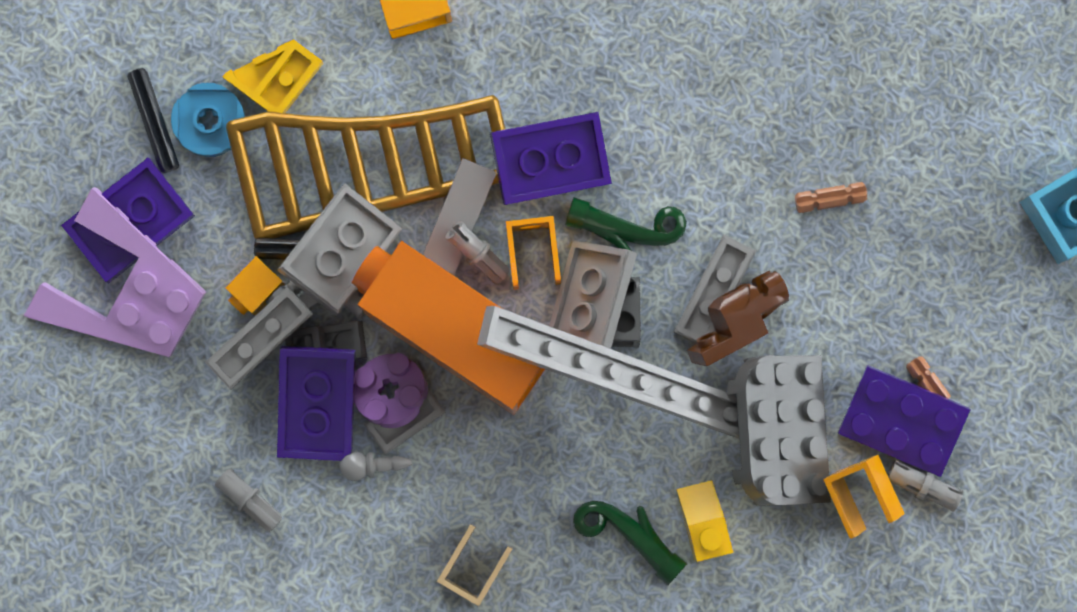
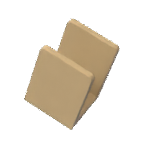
M470 524L437 582L475 605L480 606L513 548L507 546L477 597L447 579L448 574L476 526Z

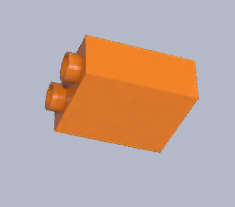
M402 240L392 255L379 246L374 247L357 270L352 284L358 288V292L364 295L357 305L370 319L512 415L516 414L545 369L477 345L486 307L497 306L501 308L500 306Z

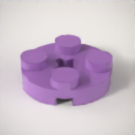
M395 353L377 356L355 372L354 403L358 411L368 421L381 425L384 428H398L413 421L420 413L419 408L422 406L424 399L426 400L428 394L427 381L417 364L408 359L404 354ZM389 383L393 385L399 384V388L394 391V398L389 399L386 395H381L385 385Z

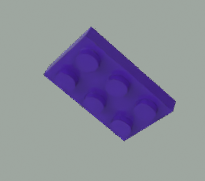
M599 112L489 132L503 205L612 184Z
M149 157L101 194L115 208L118 207L144 236L147 235L157 244L156 246L195 217ZM78 211L61 226L104 281L109 284L135 264L139 257L74 221L79 213Z
M281 346L279 359L277 458L342 461L345 456L351 454L353 450L356 350Z
M866 365L839 427L838 434L941 477L971 409Z

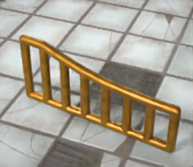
M489 95L456 104L385 116L328 117L267 111L230 120L226 124V130L254 238L274 239L306 231L321 214V212L301 216L279 127L302 129L322 210L325 209L334 197L318 130L341 131L355 191L381 212L447 196L453 180L443 182L429 124L451 120L460 159L464 158L476 163L465 116L486 111L491 132L505 130L498 98L494 95ZM415 126L429 186L408 191L393 129ZM260 128L265 130L287 217L286 221L269 225L265 223L243 137V132ZM378 130L394 194L372 199L356 131ZM497 173L492 185L499 184Z

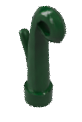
M575 197L572 199L565 222L567 226L579 230L585 229L610 242L616 248L627 250L631 249L625 241L649 246H666L675 243L683 236L687 224L685 215L681 210L667 206L657 212L654 218V230L595 208L590 205V202ZM668 216L673 217L675 227L672 231L666 232L663 228V220Z
M593 500L577 508L574 513L573 523L579 534L585 537L597 536L603 531L608 521L657 572L655 575L667 586L687 565L676 553L673 554L659 538L643 506H638L636 510L639 524L626 513L603 501ZM589 513L598 514V523L593 527H588L584 523V518Z

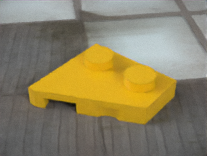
M293 39L278 46L271 53H264L252 59L253 62L234 71L231 69L225 72L222 77L264 110L286 113L324 63L320 58Z

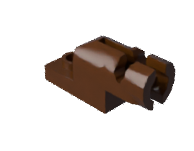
M769 270L753 278L752 284L742 283L739 287L718 297L710 304L708 312L716 332L702 335L696 340L697 344L686 350L692 363L707 367L769 334L763 319L789 301L787 286L778 272L773 271L771 273Z

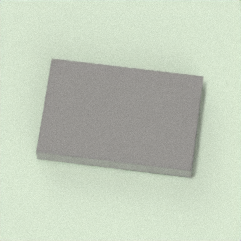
M344 183L277 271L336 316L357 290V287L352 284V280L368 254L376 246L386 251L403 228Z
M573 240L549 326L611 349L637 253L627 249Z

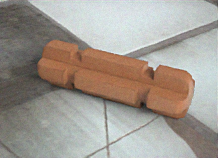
M863 182L852 183L846 188L845 185L817 189L814 193H811V191L799 192L795 195L796 209L799 213L810 212L816 207L818 210L845 206L848 202H851V204L863 203L867 200V189Z
M919 356L907 364L908 372L913 379H918L919 382L917 384L919 387L948 399L951 397L936 374L929 371L930 366L924 357Z

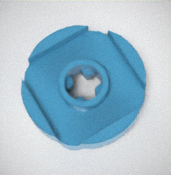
M200 83L192 86L187 90L188 92L182 95L180 100L178 98L173 106L171 113L173 133L182 146L195 155L202 157L223 155L231 150L226 124L230 120L246 117L244 108L235 94L222 85ZM210 110L213 116L218 118V123L213 124L212 129L206 130L204 124H199V118L205 117L206 111Z

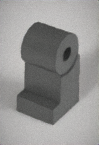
M640 277L630 278L612 347L639 348L641 341Z

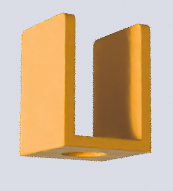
M380 0L392 39L452 22L447 0Z
M554 216L506 221L513 290L519 289L512 232L549 228L555 285H561Z
M878 454L841 469L823 479L850 539L864 532L866 526L844 479L849 474L861 469L865 470L888 523H892L904 515L903 508Z

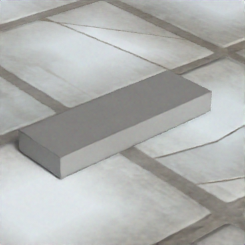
M464 158L461 160L423 253L425 257L455 274L463 253L448 241L445 236L449 230L453 233L456 232L452 226L459 221L464 222L465 226L471 232L473 231L497 173Z
M726 235L722 236L674 333L697 344L696 340L699 337L716 331L709 316L708 307L715 299L739 286L756 250Z
M287 286L205 363L232 390L305 323L313 313Z

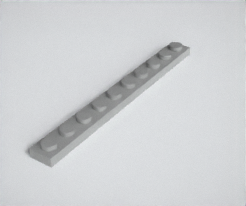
M497 306L486 307L477 345L739 439L736 395H727L725 391Z

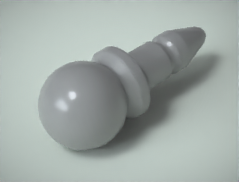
M351 452L340 462V470L346 479L359 481L366 475L374 478L375 471H399L411 466L412 460L400 456H393L392 458L377 457L374 459L372 452H369L366 456L360 452Z

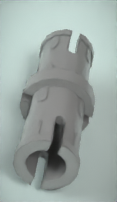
M896 459L887 474L892 484L914 493L915 498L921 501L925 498L952 512L957 509L964 491L934 478V474L926 471L923 473Z

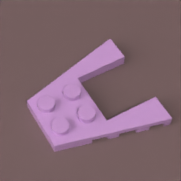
M94 187L90 190L74 221L139 257L108 316L105 317L44 282L40 284L24 316L170 357L192 320L206 291L177 263L166 257L156 247L157 244L147 235L144 236L118 207L115 208L101 195L102 192Z

